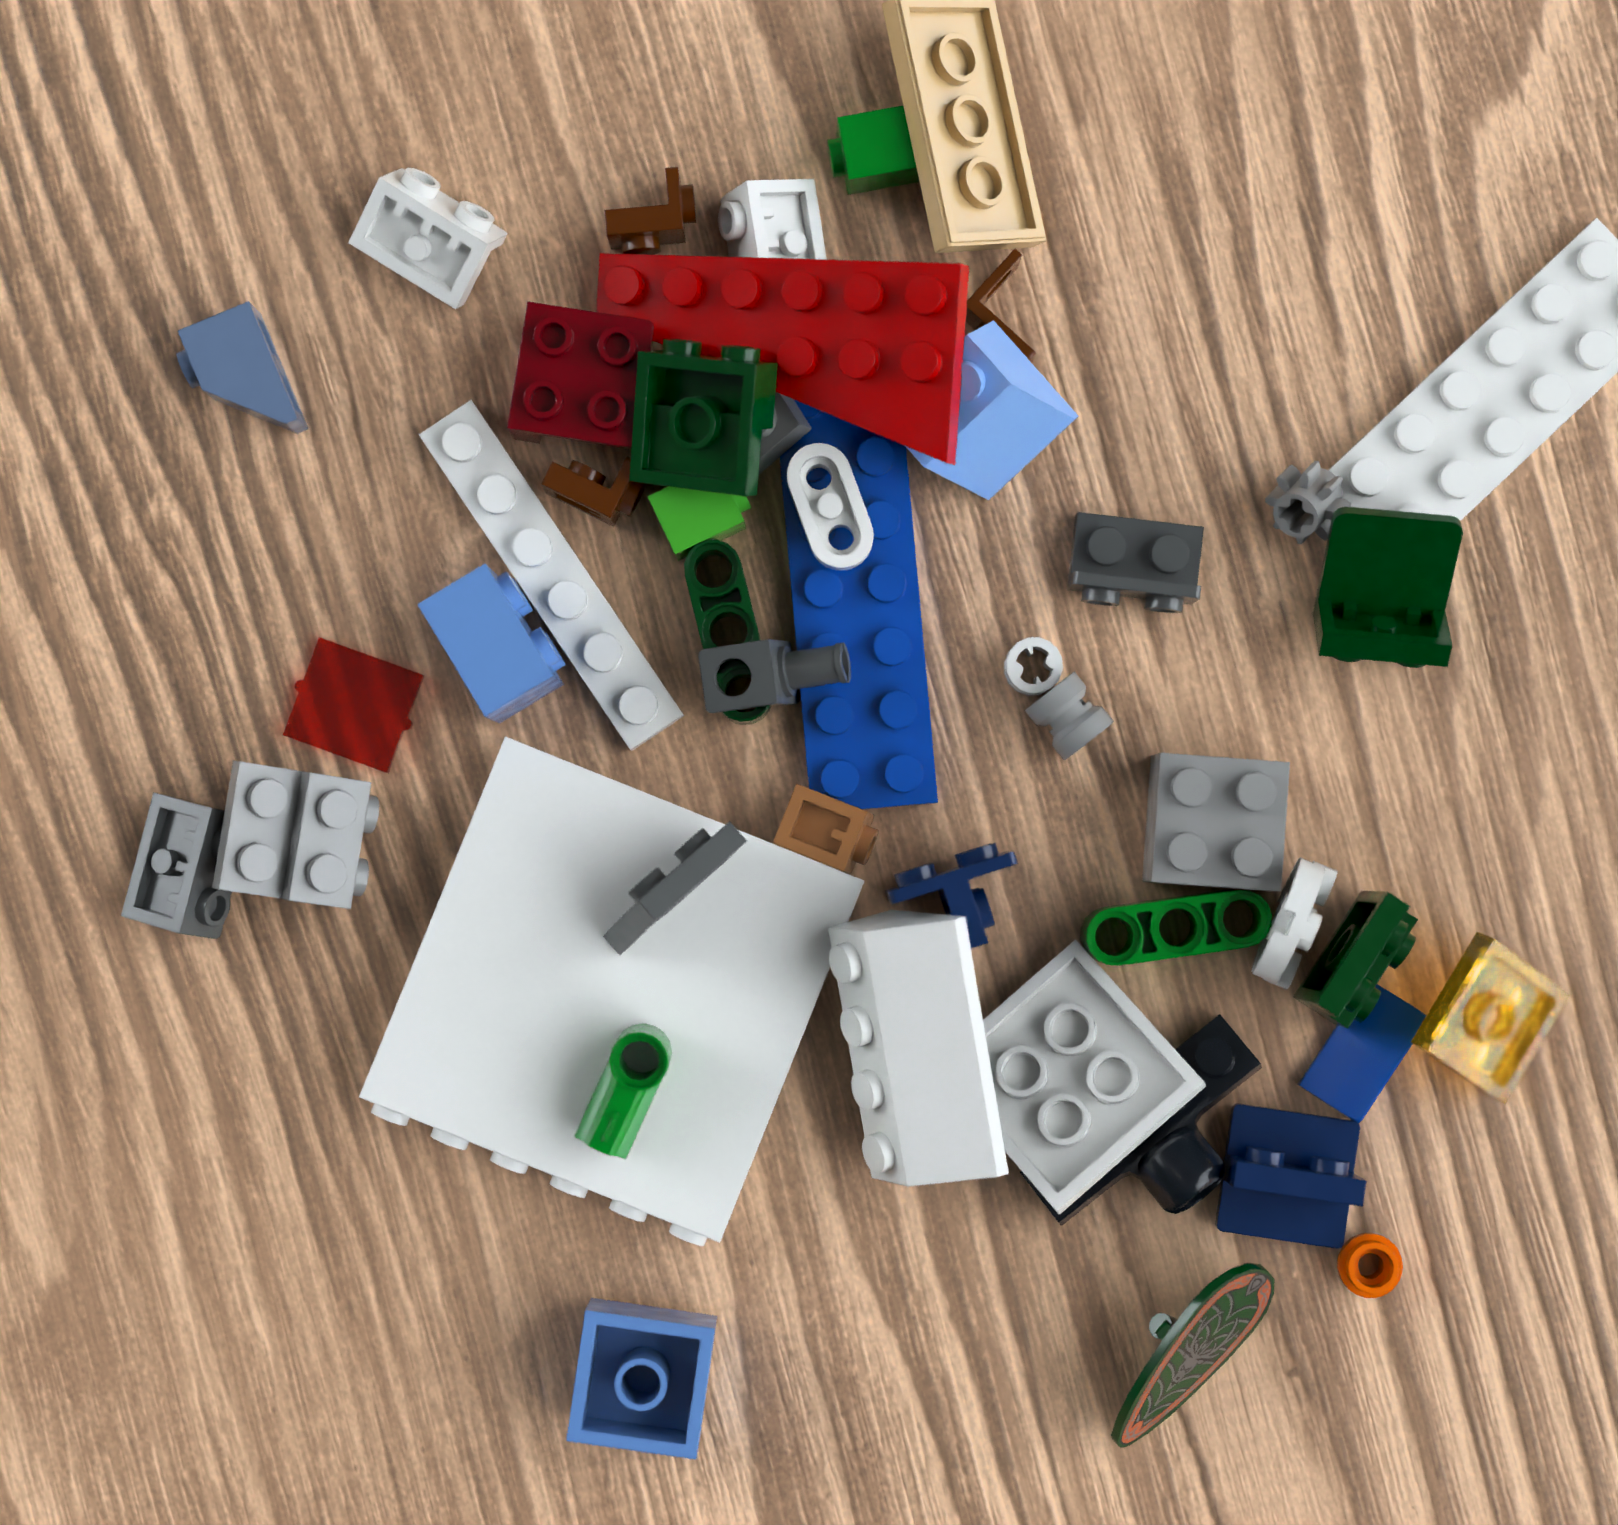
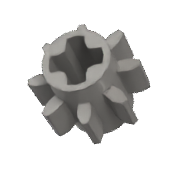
M1314 461L1302 474L1293 465L1288 466L1277 477L1278 486L1265 498V503L1274 507V528L1281 529L1285 534L1295 537L1298 544H1303L1314 531L1321 539L1326 541L1333 513L1341 507H1351V502L1342 499V476H1335L1330 471L1321 468L1319 461Z

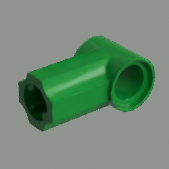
M642 1023L632 1025L620 1034L611 1050L610 1057L574 1137L583 1141L588 1147L608 1156L627 1159L670 1064L672 1056L671 1044L663 1031L656 1026ZM632 1042H647L658 1053L659 1064L649 1072L641 1073L634 1071L628 1067L624 1060V1048Z

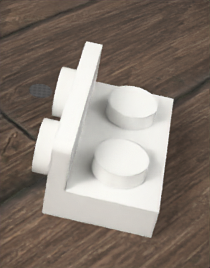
M401 168L379 177L348 243L452 308L457 309L465 304L490 252L503 244L507 232L493 224L494 217L487 210L468 201L457 202L439 190L441 185L435 178L415 168H406L405 170Z
M814 179L746 180L721 198L718 225L721 236L727 241L729 257L827 259Z

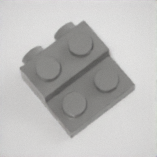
M233 760L212 888L281 898L288 901L351 909L353 896L360 897L363 895L369 877L368 861L359 858L363 833L371 834L374 831L379 816L378 797L370 795L371 782Z

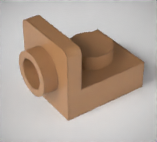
M796 784L773 844L843 872L852 873L856 862L862 865H866L879 830L870 827L874 814Z

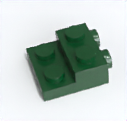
M663 339V350L638 351L629 481L739 496L757 495L762 429L773 428L778 363L760 361L761 348L749 346L722 345L721 357L702 355V342L683 339Z
M1361 891L1293 998L1337 1026L1348 1029L1353 1020L1359 1023L1363 1022L1372 1012L1380 998L1381 991L1375 986L1387 967L1390 966L1393 969L1399 967L1415 943L1416 937L1410 934L1418 919L1407 913L1410 906L1389 892Z

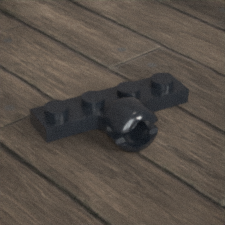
M1220 1014L1175 1049L1201 1077L1206 1087L1061 1214L1052 1207L1027 1176L1020 1171V1174L1061 1226L1120 1179L1130 1175L1140 1179L1165 1211L1173 1214L1191 1208L1219 1185L1225 1176L1224 1162L1199 1132L1197 1122L1205 1112L1262 1068L1259 1060Z

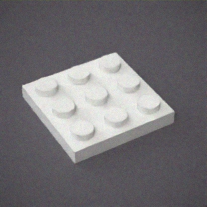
M1076 939L983 1020L1005 1152L1059 1214L1206 1087L1201 1077Z

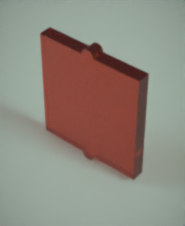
M319 637L304 679L298 680L295 683L298 695L283 735L389 773L404 730L408 731L413 727V722L409 717L425 675Z

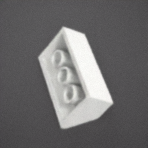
M888 910L828 927L831 943L829 963L838 983L843 1011L840 1016V1026L849 1046L854 1074L851 1080V1089L860 1109L865 1137L862 1142V1152L870 1168L871 1177L908 1187L993 1178L1008 1174L965 916Z

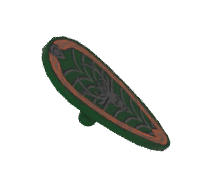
M1245 1263L1229 1269L1210 1282L1190 1302L1178 1319L1165 1313L1155 1314L1149 1322L1150 1333L1155 1338L1162 1340V1342L1129 1391L1116 1418L1111 1439L1120 1448L1130 1446L1171 1416L1228 1361L1253 1333L1267 1313L1274 1295V1278L1261 1264Z

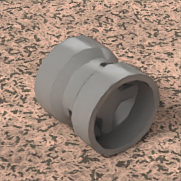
M1075 671L1024 710L1036 726L1045 727L1049 724L1053 728L1049 731L1053 736L1052 746L1063 760L1069 758L1114 722L1102 706H1095L1090 701L1085 703L1082 700L1086 694V685Z

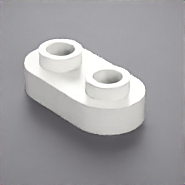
M813 443L804 446L794 454L789 462L787 484L814 557L827 568L839 571L852 569L860 565L869 555L874 533L850 464L845 455L832 445ZM823 468L827 470L832 479L829 486L821 490L809 486L806 478L812 469ZM839 527L848 529L853 535L854 541L852 545L844 550L835 549L828 540L831 531Z

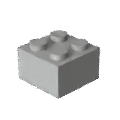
M1172 753L1152 755L1150 761L1142 882L1281 892L1290 762Z

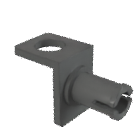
M765 639L703 649L698 654L705 708L709 713H720L767 705L798 704V689L839 682L844 684L849 683L851 680L850 657L844 642L836 643L832 646L792 651L790 641ZM732 658L744 661L751 672V683L748 689L736 697L725 694L719 688L717 682V672L720 666Z

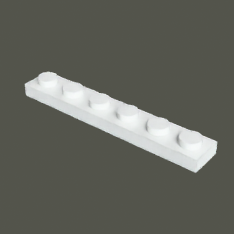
M468 401L420 433V438L629 749L633 751L684 716L473 401Z

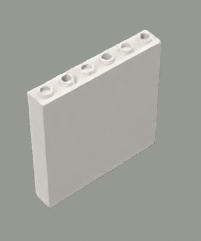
M505 737L359 1098L374 1103L371 1113L386 1121L407 1126L411 1118L434 1127L430 1136L451 1147L466 1150L469 1142L491 1150L493 1153L490 1161L508 1170L526 1174L528 1166L548 1173L552 1175L549 1184L570 1195L585 1198L588 1190L610 1198L612 1201L609 1208L627 1218L645 1222L647 1214L672 1223L668 1232L684 1241L704 1246L707 1238L720 1243L830 969L829 953L831 943L828 927L849 921L864 880L738 830L747 842L669 913L651 926L632 946L619 955L603 936L636 903L628 893L657 867L667 876L680 865L681 862L674 853L702 828L712 837L725 824ZM645 1023L656 1026L665 1033L671 1044L672 1056L667 1073L660 1083L625 1160L616 1156H608L590 1148L583 1141L574 1137L616 1040L630 1026ZM632 1042L624 1048V1060L628 1067L634 1071L641 1073L649 1072L659 1064L658 1053L647 1042Z

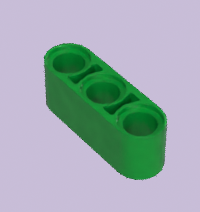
M1228 889L1107 906L1094 910L1085 918L1080 928V941L1082 947L1094 960L1106 965L1121 966L1248 948L1259 944L1267 936L1271 928L1272 914L1268 903L1260 895L1248 890ZM1241 900L1251 908L1253 922L1246 933L1236 937L1225 929L1223 913L1230 903ZM1176 908L1183 911L1188 917L1190 932L1182 943L1169 945L1160 935L1159 923L1165 913ZM1111 917L1117 918L1126 927L1127 941L1119 952L1105 954L1097 946L1095 933L1099 924Z

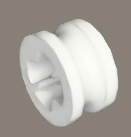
M1028 637L1017 642L1007 653L1004 661V675L1009 685L1017 692L1027 696L1040 695L1049 691L1059 681L1063 671L1062 657L1058 648L1050 641L1040 637ZM1033 649H1036L1046 655L1043 666L1050 673L1044 682L1041 683L1038 676L1033 679V684L1024 682L1020 678L1023 667L1016 660L1021 652L1025 651L1027 656L1030 657L1033 654Z

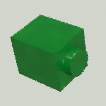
M903 105L837 117V138L828 139L827 148L833 178L845 177L848 195L919 182Z

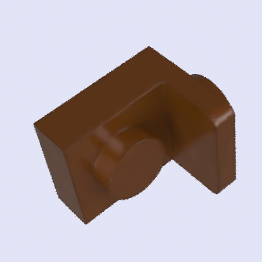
M627 456L611 489L602 486L606 476L575 460L571 461L568 469L552 461L541 485L547 495L614 527L621 513L628 517L633 514L642 497L646 483L629 481L631 457Z

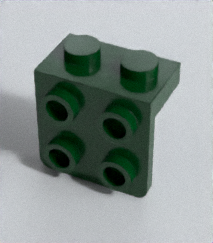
M1341 507L1337 509L1332 515L1313 611L1319 656L1333 657L1344 662H1357L1360 660L1395 662L1410 668H1419L1425 665L1448 667L1453 645L1445 609L1463 536L1460 520L1455 516L1357 507Z

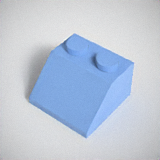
M994 320L964 337L955 465L947 464L905 446L924 468L987 500L998 493L1079 417Z

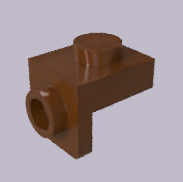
M678 167L665 168L668 195L667 205L604 210L606 234L611 249L622 248L623 254L654 255L660 252V245L686 243L684 224L696 223L693 184L681 185Z

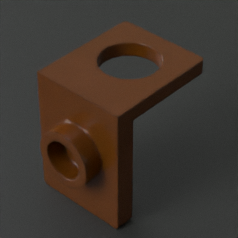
M1015 248L967 300L966 322L976 330L994 320L1032 363L1036 352L984 306L1018 268L1022 254Z

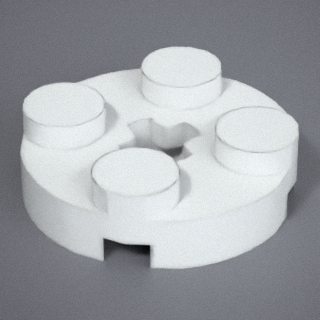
M1303 858L1297 860L1277 901L1280 903L1272 919L1271 928L1259 945L1252 965V974L1286 990L1289 988L1302 957L1301 954L1294 952V950L1299 948L1306 952L1309 951L1323 917L1317 914V909L1313 908L1314 903L1321 906L1325 904L1335 882L1337 870L1315 861L1310 862Z

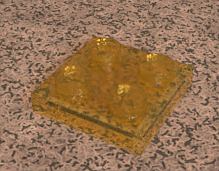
M1476 932L1411 1043L1489 1097L1506 1105L1568 1001L1570 994L1494 938Z

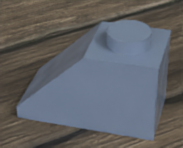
M249 301L178 330L185 350L176 353L181 370L192 389L200 386L214 400L298 434L309 429L261 313Z

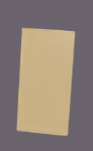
M887 0L882 3L934 252L1032 248L1047 241L995 0Z

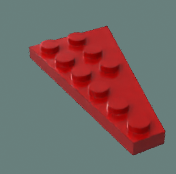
M600 253L596 312L649 320L655 328L653 341L662 345L663 339L702 342V355L721 357L722 345L761 348L760 361L778 363L777 393L942 462L955 465L962 378L961 363H963L970 266L962 263Z

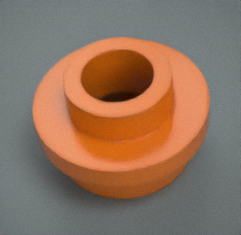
M1361 1233L1350 1238L1341 1248L1337 1259V1270L1342 1283L1351 1292L1364 1298H1378L1388 1294L1396 1287L1402 1275L1403 1262L1399 1250L1389 1239L1376 1233ZM1368 1253L1376 1254L1379 1260L1377 1271L1372 1275H1361L1358 1269L1360 1258Z

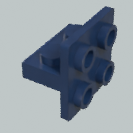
M996 843L986 844L956 854L955 858L958 867L936 873L933 863H928L894 874L897 887L885 890L888 902L895 904L938 890L946 915L965 916L970 948L989 943L984 929L995 926L992 911L984 889L976 888L971 890L968 880L1018 864L1014 851L999 853Z
M1240 1103L1234 1104L1231 1109L1224 1157L1225 1176L1221 1180L1215 1220L1216 1228L1228 1233L1335 1249L1341 1248L1344 1245L1349 1205L1363 1207L1367 1180L1354 1174L1360 1125L1347 1119Z

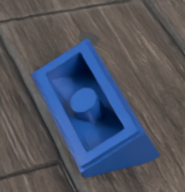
M1378 984L1375 987L1381 991V995L1369 1016L1361 1023L1353 1020L1348 1029L1336 1026L1297 1084L1358 1124L1363 1120L1429 1020L1428 1015Z

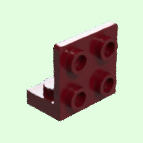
M527 301L507 429L513 438L519 441L540 444L541 435L631 449L638 351H651L655 330L653 323L644 319Z

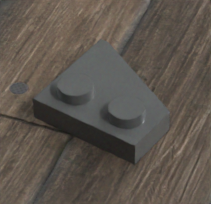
M730 821L712 837L702 828L674 853L680 860V865L667 876L657 867L628 893L636 903L603 937L619 955L624 953L651 926L669 913L723 865L747 840Z

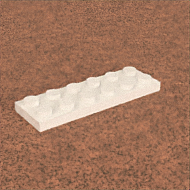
M1598 218L1585 227L1328 470L1335 476H1342L1343 478L1341 483L1343 489L1342 499L1351 502V507L1449 515L1457 517L1460 521L1618 372V239Z

